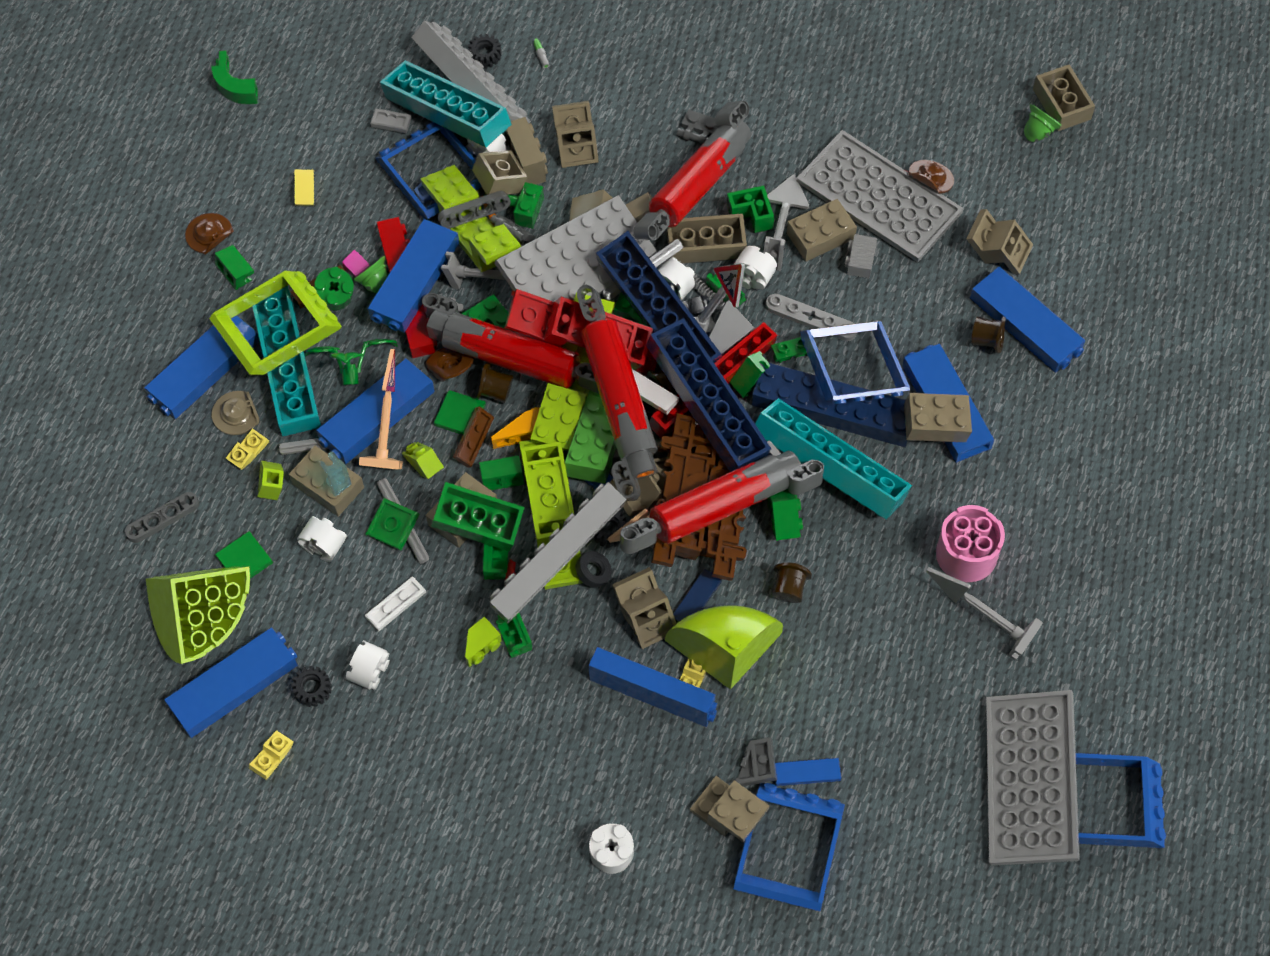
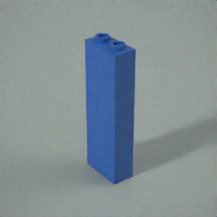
M423 219L369 305L370 319L375 323L385 324L394 331L399 330L405 333L423 304V297L431 291L442 273V265H447L446 252H454L458 247V233Z
M1000 266L972 289L970 299L994 320L1001 321L1002 317H1006L1005 329L1055 373L1060 368L1064 370L1070 364V360L1073 357L1078 358L1083 353L1085 340Z
M238 316L231 318L250 346L254 348L260 342L258 333ZM213 325L144 387L147 392L146 398L153 405L157 403L160 406V410L166 416L171 415L176 419L240 360Z
M940 344L929 345L919 352H911L904 357L903 368L917 393L969 395ZM970 396L972 433L966 442H945L955 462L992 449L994 443L993 436Z
M408 359L403 360L395 367V392H391L392 404L389 429L435 392L433 381ZM385 376L317 429L319 444L323 448H328L336 460L340 459L347 464L379 438L383 398L386 391L382 390Z
M271 627L164 699L190 738L298 666L295 660L298 656L291 647L287 648L285 646L286 640L280 632L276 633Z
M599 647L596 648L589 663L590 681L704 727H707L709 721H714L718 705L715 702L716 694Z

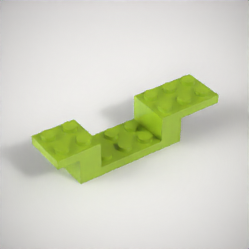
M455 165L421 178L422 186L438 204L439 213L445 209L479 198V194ZM464 210L461 216L468 215L470 210ZM486 216L449 228L458 233L459 245L481 272L496 267L495 262L497 259L521 247L520 243L504 224L494 227Z
M576 292L574 301L579 302ZM585 295V300L589 299L591 296ZM601 299L604 311L612 314L615 302ZM569 342L563 345L562 348L579 353L581 363H590L584 347ZM577 379L569 388L548 383L530 438L531 441L540 444L561 441L562 450L569 451L589 390L580 387Z
M531 440L519 442L537 547L542 543L547 545L550 542V535L557 528L562 530L565 527L563 526L564 521L572 513L574 514L561 441L548 444H540ZM580 551L544 586L545 590L583 583L577 576L575 568L576 562L581 556Z

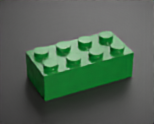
M445 482L431 527L510 551L516 538L524 507Z

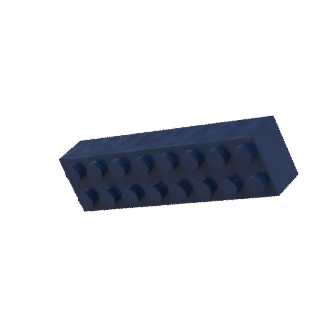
M626 231L596 253L597 261L646 326L653 328L652 334L684 318L712 361L715 363L722 357L721 352L629 231Z
M683 318L651 334L646 347L728 470L732 472L766 457L771 451V447L685 319Z
M769 363L770 367L768 369L763 365L765 372L758 378L753 392L752 406L766 409L779 398L817 424L906 448L908 440H906L904 414L905 399L884 394V398L872 399L871 395L865 396L863 401L853 402V398H848L846 403L834 404V400H825L816 375ZM831 380L836 395L872 391Z

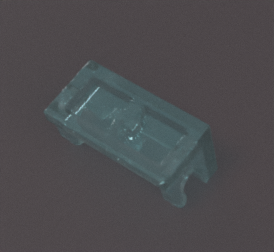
M331 451L328 457L333 464L326 466L321 461V466L327 473L328 478H326V482L336 497L352 484L346 465Z

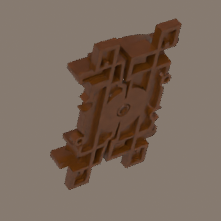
M677 413L672 437L663 436L658 446V451L668 453L664 466H669L671 471H664L662 474L665 479L662 499L658 500L656 506L730 473L710 441L694 436L696 424L694 417ZM743 510L679 539V542L676 540L667 544L657 537L656 542L653 544L654 549L651 563L672 567L675 554L691 560H696L698 556H704L714 559L711 577L732 581L736 560L742 561L745 559L747 552L745 547L738 546L740 533L744 530V527H740L737 521L743 522L746 519Z

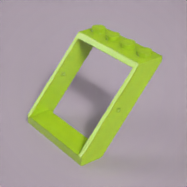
M283 271L215 311L209 318L247 372L252 375L268 373L342 327L337 317L328 309L326 302L319 297L316 289L310 285L306 276L299 271ZM290 285L319 326L261 360L231 318Z

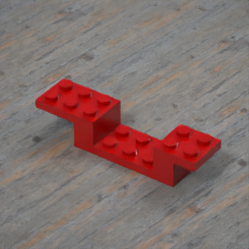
M516 289L505 328L559 347L569 342L585 348L580 332L590 322L584 318L579 302L562 296L553 302ZM605 312V320L613 319L617 321L631 368L644 376H647L649 370L655 372L657 362L646 347L653 328Z

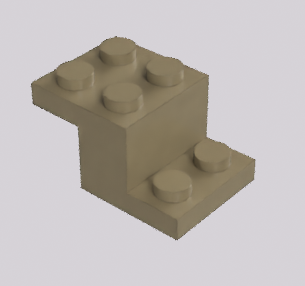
M589 101L552 106L562 168L599 162Z
M987 209L979 211L967 236V241L984 263L1004 262L1013 274H1020L1033 246V243L1015 220L995 221Z
M667 457L654 459L658 473L638 479L641 489L640 497L635 501L626 500L623 506L629 516L638 515L644 509L650 512L651 508L656 506L658 500L662 499L665 482L662 474L664 471H671L669 466H664ZM612 479L610 484L617 490L615 481ZM632 486L626 489L627 496L632 494Z
M650 567L612 584L624 619L633 628L639 646L644 649L665 639L667 632L677 623L668 598L658 588Z
M715 776L690 808V811L723 836L730 832L744 842L770 806L735 780L731 785H728Z

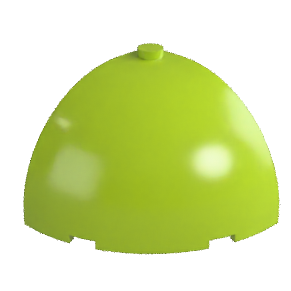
M249 567L209 569L146 579L153 624L162 647L173 661L182 664L201 658L228 638L238 624L245 609L246 595L249 594L250 587Z
M735 605L716 606L695 612L682 619L667 632L665 641L691 661L693 659L695 664L701 665L702 669L731 690L782 634L783 624L774 617L753 608Z

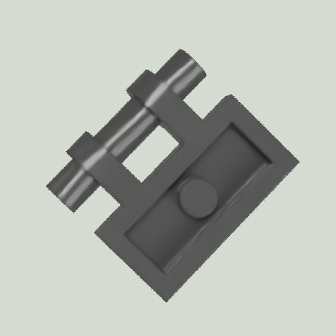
M688 109L682 121V128L686 130L679 128L677 135L688 141L690 139L697 141L702 145L718 127L714 117Z
M493 215L490 218L495 227L504 224L511 234L522 243L525 241L531 242L536 237L507 217Z

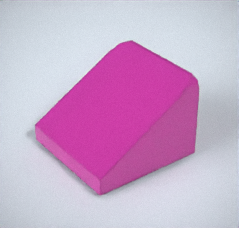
M355 250L342 262L343 269L355 278L371 267Z

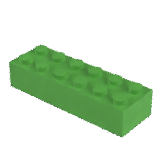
M589 390L565 461L567 477L606 484L617 447L600 394Z

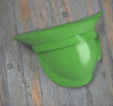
M1030 104L1031 112L1029 120L1025 125L1024 135L1029 141L1037 142L1049 137L1054 130L1061 127V124L1035 105Z
M385 256L381 257L371 267L354 279L355 282L361 283L368 291L377 294L389 275L386 270L387 266L384 264Z

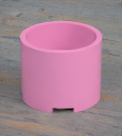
M966 505L957 508L956 511L945 518L937 543L936 558L941 569L947 575L963 582H976L986 578L994 570L1004 543L1005 533L1001 521H998L994 515L988 512V509L981 506Z

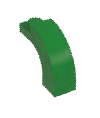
M219 51V59H216V66H211L214 81L219 92L225 98L235 103L258 104V87L255 78L238 79L229 74L230 61L227 51Z

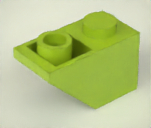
M419 442L411 443L406 447V451L402 453L415 470L427 479L444 468L433 449Z
M261 461L257 497L278 500L282 490L284 474L281 464Z
M485 617L468 629L465 658L469 667L473 664H479L484 659V655L489 651L493 652L498 649L502 642L501 634Z

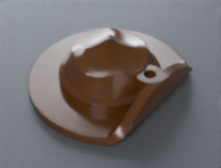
M919 160L914 162L909 168V176L940 194L950 191L954 185V176L951 171L938 162Z
M206 213L194 218L186 228L185 237L191 249L206 255L234 231L226 217L216 213Z
M441 348L429 357L426 364L430 372L439 381L444 382L468 370L474 361V357L447 348Z

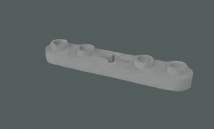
M772 294L766 300V308L769 312L812 329L855 324L780 294ZM811 314L815 315L812 320H808V316H811ZM857 332L830 336L844 341H851L855 339Z

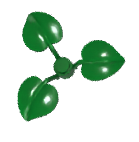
M391 339L364 341L361 353H338L337 350H340V348L333 346L314 347L306 350L305 356L312 352L333 353L330 354V357L337 359L340 373H342L343 385L359 384L358 373L361 372L366 348L381 343H390L398 347V343ZM360 357L357 368L356 364H350L352 358Z

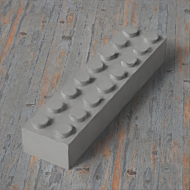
M424 20L411 38L452 83L505 107L510 121L526 117L528 124L531 122L526 116L527 113L522 108L516 106V101L504 93L505 89L493 81L495 78L483 70L484 66L472 58L473 54L461 46L462 42L451 35L452 32L449 28Z
M609 482L605 486L601 484L593 492V498L591 500L586 499L579 506V512L576 515L572 513L564 521L563 526L565 527L562 530L557 528L550 535V542L547 545L542 543L536 549L535 557L532 560L526 559L520 566V572L517 575L513 573L505 581L506 586L502 590L498 588L490 596V607L507 624L624 506L626 499Z

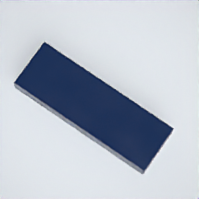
M704 569L673 615L676 622L678 623L685 617L703 610L721 584L722 579L711 577L712 573Z

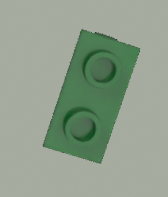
M801 337L771 345L775 362L782 363V361L792 359L793 356L797 358L807 355Z

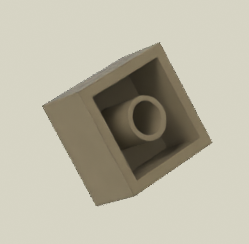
M511 150L479 153L472 169L487 195L498 191H504L507 194L521 193L527 179L526 173Z

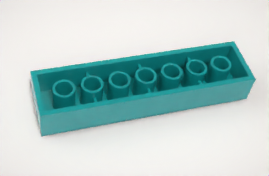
M406 60L380 81L386 99L485 148L512 125L505 107Z
M288 286L252 306L264 358L301 337ZM303 351L267 373L282 436L321 427L306 357Z
M779 398L760 413L755 423L766 441H771L780 451H792L798 457L801 464L811 460L822 462L824 465L823 478L826 482L833 484L844 494L853 497L861 505L868 507L886 520L903 504L912 487L910 483Z

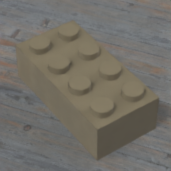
M743 214L683 218L676 227H667L668 245L676 239L683 245V249L672 257L676 258L678 262L681 261L680 263L738 259L741 252L747 247Z

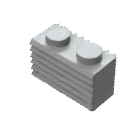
M855 234L854 240L849 241L848 251L851 252V255L846 256L845 261L848 275L870 278L877 238Z

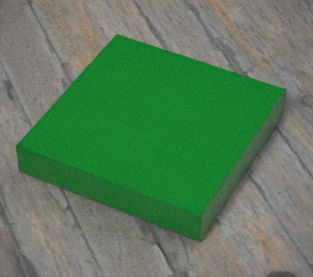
M449 390L434 421V426L463 435L475 408L480 406L484 409L486 402Z
M383 498L366 535L402 551L420 514Z
M250 531L215 554L225 568L249 567L250 579L273 564L272 559Z

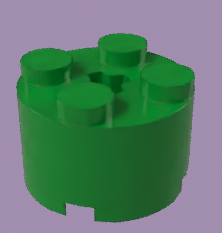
M332 267L323 270L317 276L314 288L319 297L326 302L329 310L339 311L347 307L351 302L354 285L352 278L346 271L339 267ZM331 287L337 288V291H335V290L330 291V288H331Z

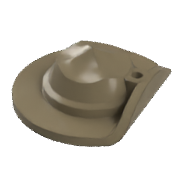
M248 391L226 393L213 406V423L218 430L225 434L241 435L249 432L259 424V416Z

